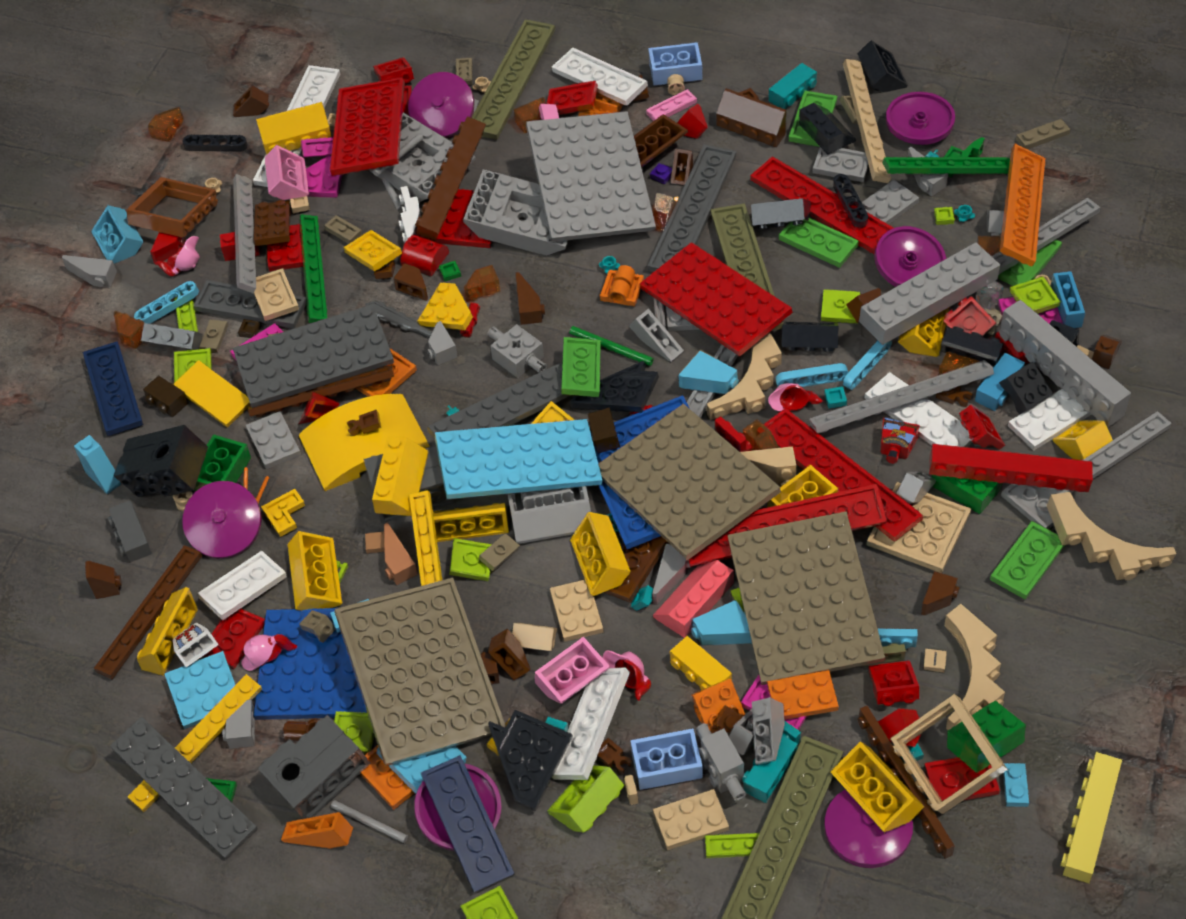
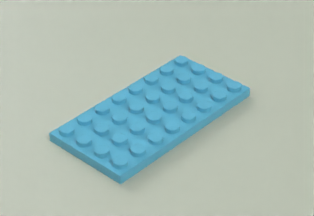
M587 419L435 432V442L447 499L602 484V477Z

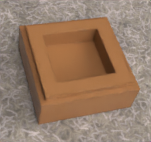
M384 532L365 534L367 554L385 552Z

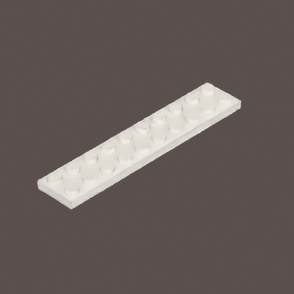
M309 65L287 111L322 102L325 108L340 76V70ZM302 148L290 151L302 157ZM264 157L253 182L254 185L268 187Z

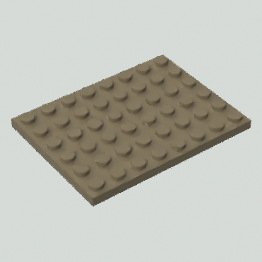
M684 404L598 463L602 481L686 560L696 555L781 492L780 486Z
M847 512L728 535L761 685H766L767 681L828 670L832 672L885 661L884 651Z
M453 578L335 609L334 613L385 766L491 736L492 734L488 726L489 721L506 728Z

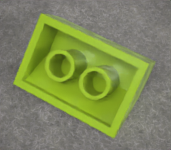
M593 765L588 780H574L547 812L571 830L584 833L593 826L595 819L606 811L607 805L619 796L620 790L625 785L610 767Z

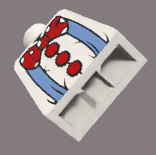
M198 623L183 630L182 633L173 639L174 651L185 667H188L219 645L209 630Z

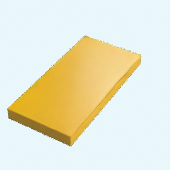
M199 360L173 384L184 391L189 400L227 428L250 405L248 396Z

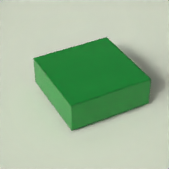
M456 261L439 265L440 273L445 282L461 277Z

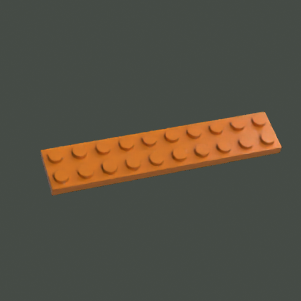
M1014 144L1011 148L999 251L1032 267L1036 262L1045 158Z

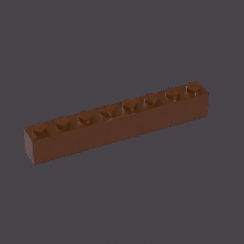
M468 116L465 122L461 121L458 128L460 133L459 135L455 134L452 141L454 146L452 149L449 148L446 154L447 162L443 161L440 168L442 173L440 176H436L433 184L436 186L428 194L427 198L430 200L428 203H424L421 210L423 215L422 217L418 216L415 223L417 227L416 234L436 242L482 138L486 126L485 123Z

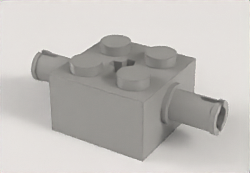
M517 324L505 334L495 326L488 330L487 335L495 340L490 345L492 360L515 377L519 378L531 367L538 373L547 369V364L541 361L544 357L542 342Z
M706 723L699 725L695 730L701 739L699 751L702 768L708 770L712 786L714 788L717 787L720 793L729 790L734 801L743 799L746 796V792L741 786L743 784L744 763L725 729L712 734Z

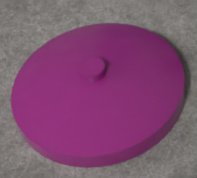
M449 72L433 73L419 81L410 95L408 104L410 117L444 138L458 134L461 121L465 122L467 116L472 118L475 107L474 96L468 84L461 77Z
M928 92L903 94L890 103L886 112V124L889 131L898 139L911 144L925 145L941 141L951 133L955 123V112L951 104L944 98Z
M901 226L887 231L880 238L875 249L874 259L882 277L891 285L897 287L945 260L946 254L939 241L930 233L916 227Z
M217 481L201 487L191 496L185 506L182 521L185 536L197 551L211 558L224 559L241 554L253 544L259 534L262 517L257 500L245 487L234 482Z
M465 764L495 830L501 814L499 790L487 773L473 765ZM422 781L416 793L414 805L417 824L421 832L433 844L447 850H454L424 781Z
M845 789L836 795L829 804L825 815L824 828L829 845L840 858L855 866L878 868L895 862L905 853L912 838L913 820L884 832Z

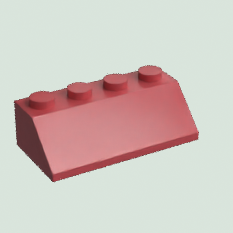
M718 560L698 565L653 614V618L685 638L691 632V628H693L692 619L709 612L734 584V570Z

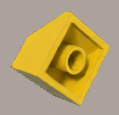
M1080 420L1052 439L1059 448L1074 460H1084L1113 441L1105 422L1097 420Z

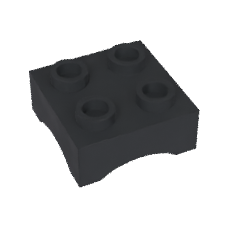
M1034 362L999 382L1001 387L1011 396L1019 415L1053 394Z

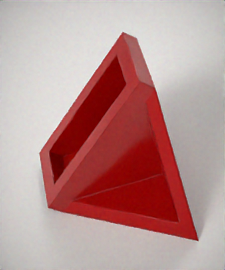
M699 104L688 109L677 122L688 130V133L684 136L696 139L708 128Z
M312 392L298 425L314 422L326 413L338 408L339 403Z
M899 708L877 722L889 741L893 743L891 738L918 720L919 716L916 710ZM921 734L906 743V745L915 747Z

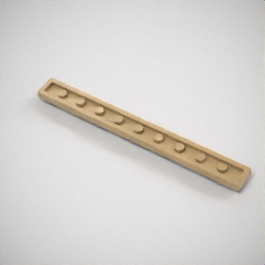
M845 59L843 67L872 180L889 183L891 176L882 164L885 153L861 62Z

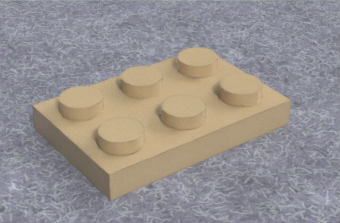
M283 268L256 277L254 295L265 321L299 310L298 303Z
M585 580L550 588L564 642L604 633L594 596L590 594Z
M714 789L653 809L654 817L667 850L704 839L705 835H716L729 830V825Z

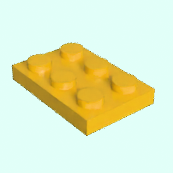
M372 230L343 247L346 254L374 272L402 254L400 247Z

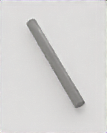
M418 134L400 149L399 158L424 139L423 135ZM390 166L376 168L373 174L379 176Z
M382 178L396 209H402L403 206L400 204L392 184Z
M336 800L331 804L332 809L402 843H405L408 839V835Z

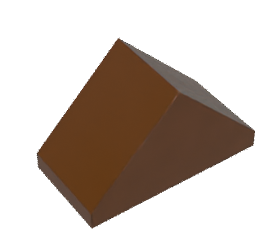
M675 149L671 183L685 185L693 169V151Z

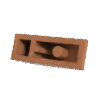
M388 523L384 524L385 563L387 567L385 573L389 580L393 579L395 584L399 585L418 575L416 565Z

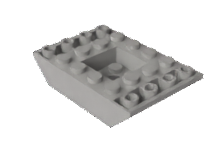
M402 113L400 149L418 134H422L424 139L399 158V164L388 167L378 177L386 179L393 187L400 191V187L407 186L410 197H417L418 202L428 199L430 190L435 188L436 185H433L437 175H441V165L443 161L447 162L446 154L448 149H452L454 145L448 139L407 114ZM473 156L470 164L476 160L475 156Z
M483 169L463 222L479 238L546 256L566 248L568 240L551 242L539 184ZM524 217V218H526V220H525V221H522V220H519L518 218Z
M586 486L507 494L517 544L572 535L586 514L591 512Z

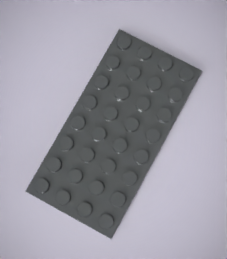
M373 304L233 348L252 408L394 363Z

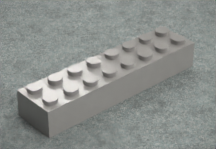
M975 242L863 305L860 311L859 322L884 345L997 280L1000 264Z
M1019 300L1003 311L999 331L1003 340H1009L1013 343V347L1017 352L1022 351L1025 353V357L1030 363L1034 362L1044 375L1053 380L1058 387L1067 392L1072 399L1081 404L1098 421H1104L1107 428L1124 417L1131 395L1130 391L1023 301Z

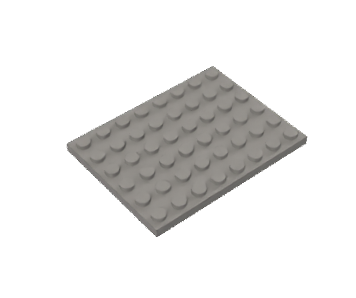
M628 112L526 122L551 242L655 230L656 225Z

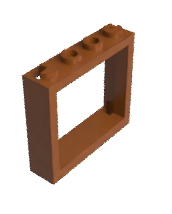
M160 177L126 209L128 225L184 238L217 205L216 189ZM165 196L198 203L182 220L148 213Z

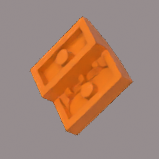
M596 92L594 108L579 111V116L618 113L623 104Z

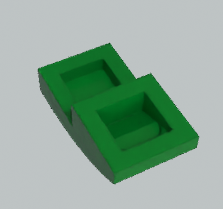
M981 137L971 143L962 153L961 157H980L983 152L985 138Z

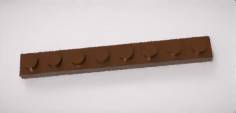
M391 365L254 408L249 405L248 412L250 417L254 415L261 417L269 411L279 412L287 406H300L302 402L309 401L312 392L322 396L333 397L341 391L351 392L359 386L369 387L377 381L387 382L394 377V369Z
M185 545L182 547L94 667L95 672L110 679L115 677L163 611L165 602L169 600L172 593L179 589L202 557L200 551Z
M868 705L860 708L858 723L868 733L871 745L873 747L876 746L880 759L887 764L889 769L923 804L924 808L916 817L919 816L925 833L927 835L930 834L934 840L933 844L936 851L942 853L945 859L953 856L955 845L930 805H928L922 792L916 786L914 779L905 769L904 763L895 753L891 742Z

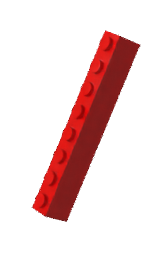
M932 444L930 452V475L1078 492H1089L1093 481L1092 461Z

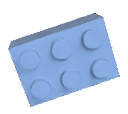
M698 42L648 48L653 85L667 84L668 77L673 74L681 75L684 82L702 80V61Z
M694 729L630 740L639 790L703 778L702 762Z

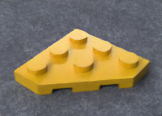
M440 282L419 317L418 323L420 326L435 327L437 322L441 321L445 328L466 330L473 316L456 284Z

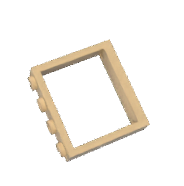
M955 694L891 738L894 743L895 753L899 757L902 756L906 762L903 764L910 775L914 774L917 779L915 782L916 786L922 793L925 792L928 796V805L932 807L933 811L937 810L942 814L1008 770L962 700ZM955 710L992 765V768L942 801L906 746V743Z

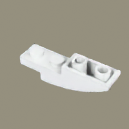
M404 186L400 187L402 194L399 195L400 204L404 205V207H402L403 212L400 213L401 220L398 222L400 230H404L402 237L404 243H406L410 236L418 235L416 234L417 227L415 223L418 216L421 217L418 198H410L408 187Z

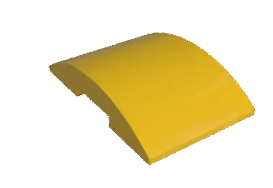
M382 394L352 401L321 416L299 434V438L324 491L360 478L359 473L366 471L364 459L383 454L387 436L407 437L425 449L430 447L403 394ZM377 409L381 428L365 434L361 430L357 435L351 436L348 432V429L351 428H349L347 422L350 420L357 421L359 420V415Z

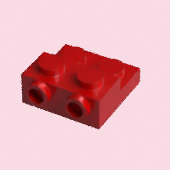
M404 57L373 66L379 81L403 77L406 84L414 79L412 67Z
M972 296L969 299L964 298L960 301L959 307L955 311L950 310L943 320V324L947 328L960 327L966 333L976 332L981 334L982 337L997 324Z
M972 404L959 413L962 420L961 424L969 431V438L975 445L978 444L983 448L988 445L994 446L999 450L1005 446L989 416Z
M721 416L715 419V431L739 452L752 451V445L746 440L743 433L735 430L729 421H725Z
M910 660L869 665V674L873 683V692L877 704L891 706L894 702L904 701L912 703L919 699V684Z

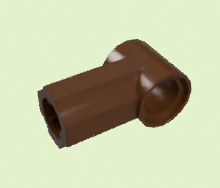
M314 718L308 722L287 721L283 729L284 739L299 741L300 737L314 728L320 719Z

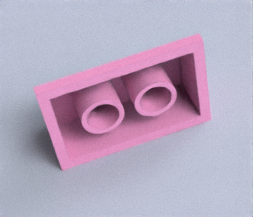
M276 145L265 157L268 194L281 200L307 196L309 191L305 159Z
M582 637L535 672V683L548 698L562 704L608 670L610 666L590 643Z

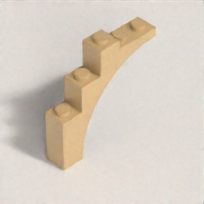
M770 332L751 347L752 360L743 379L731 391L707 403V416L709 420L720 416L723 417L733 412L736 413L742 409H745L747 414L765 409V395L762 390L773 387L774 375L770 368L781 365L782 353Z
M1070 492L1052 494L1046 505L1061 544L1077 545L1082 543L1089 563H1102L1109 560L1116 580H1131L1137 576L1140 569L1148 570L1151 567L1169 566L1176 556L1174 547H1143L1111 536L1085 516Z
M959 604L946 615L944 626L956 638L968 662L970 681L966 696L962 702L970 714L973 715L995 700L1003 706L1005 692L994 683L1000 675L999 670L1001 663L990 654L996 647L997 635L962 604ZM956 711L947 719V730L962 722Z

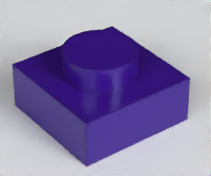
M658 163L650 173V179L666 184L672 176V168Z

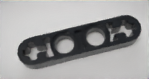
M191 134L185 136L182 140L187 151L241 152L248 147L247 140L243 135ZM207 141H210V142H211L210 144H207V145H204V144H203L204 142H207Z
M845 174L836 175L833 179V188L850 221L855 227H865L868 223V213L849 177ZM844 193H850V194H852V195L847 197V196H844L843 194H844ZM850 205H857L858 208L853 209V208H850L849 206H850Z

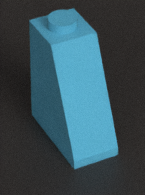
M699 351L679 374V387L726 394L738 384V370Z
M90 435L74 445L85 473L106 494L121 485L120 481L114 477L115 469L102 447Z
M736 600L692 619L693 628H691V633L695 639L700 641L701 645L752 643L746 615Z

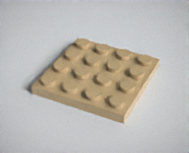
M896 483L893 489L894 493L897 494L901 483ZM927 493L920 502H912L910 504L923 514V520L895 542L874 526L867 540V546L942 573L967 522L971 508Z

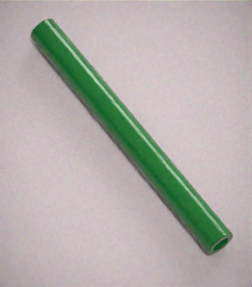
M572 326L569 333L582 339L601 340L600 347L638 362L645 361V364L648 366L653 364L654 358L578 327Z

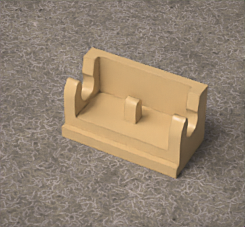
M514 623L512 634L521 643L522 647L552 651L555 645L557 628Z

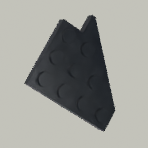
M645 361L636 363L601 379L599 397L574 395L570 402L571 408L593 410L610 408V411L642 413L659 378L658 372L644 371L646 368Z
M514 710L506 728L489 721L488 726L516 803L536 812L573 736L569 732Z

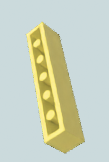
M1096 752L1094 760L1089 759L1086 771L1090 772L1089 778L1084 777L1081 790L1085 791L1084 797L1079 796L1076 806L1077 809H1080L1079 816L1074 814L1071 825L1072 828H1075L1074 835L1069 834L1066 847H1069L1070 850L1068 854L1064 853L1061 866L1065 867L1064 876L1090 883L1122 763L1121 759Z

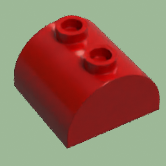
M412 235L407 239L402 249L401 266L403 264L415 266L420 269L421 273L432 277L439 265L449 254V249L443 244L418 235Z

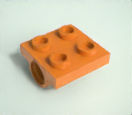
M627 265L619 266L617 271L609 270L600 294V301L635 307L641 291L639 283L644 280V275L635 274L634 269Z
M731 678L691 694L695 703L694 710L699 721L702 724L706 723L710 731L718 727L713 722L724 705L742 716L746 715Z

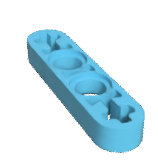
M185 282L136 311L134 319L142 327L144 323L151 324L195 298L199 293V289L194 282ZM178 297L177 300L170 302L172 298ZM162 306L160 310L155 311L157 307Z
M877 341L848 372L843 380V386L853 390L889 351L892 341L884 345Z
M843 363L782 372L776 376L775 380L777 387L785 383H795L801 387L843 381L848 374V369Z

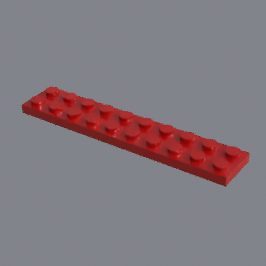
M773 156L750 175L752 182L782 200L804 198L811 201L809 216L836 231L858 240V245L872 254H875L880 238L887 231L893 229L892 226L868 213V223L865 227H855L836 193ZM850 205V206H849L850 208H853V209L858 208V206H856V205Z
M783 409L758 428V434L774 447L793 446L796 464L803 470L812 465L838 488V492L877 484L887 522L875 527L892 541L898 540L923 520V514L824 437L816 433L815 430L788 409Z
M877 484L756 510L688 560L691 567L715 560L731 558L732 554L728 541V535L841 512H847L852 531L886 524L887 520Z

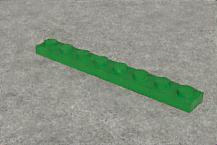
M884 157L882 164L888 174H1008L1010 157Z
M300 214L299 222L308 323H314L328 318L318 216Z

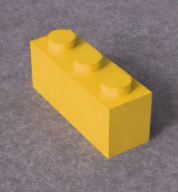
M688 636L670 650L671 665L676 670L680 669L686 678L692 683L695 682L700 686L701 690L727 678L732 680V673Z

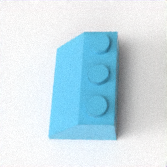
M107 205L91 231L106 259L113 260L114 264L134 256L143 244V240L135 226L128 225L125 209Z

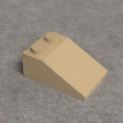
M793 446L740 452L780 487L796 476Z

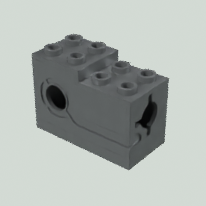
M431 446L426 448L428 450V458L420 492L427 490L430 492L433 509L456 503L455 499L446 498L437 447ZM383 454L364 459L372 493H374ZM379 514L381 523L406 517L403 515Z
M327 715L320 719L308 733L302 735L296 744L291 739L281 744L271 757L266 758L262 762L258 770L303 819L316 815L371 763L360 748Z

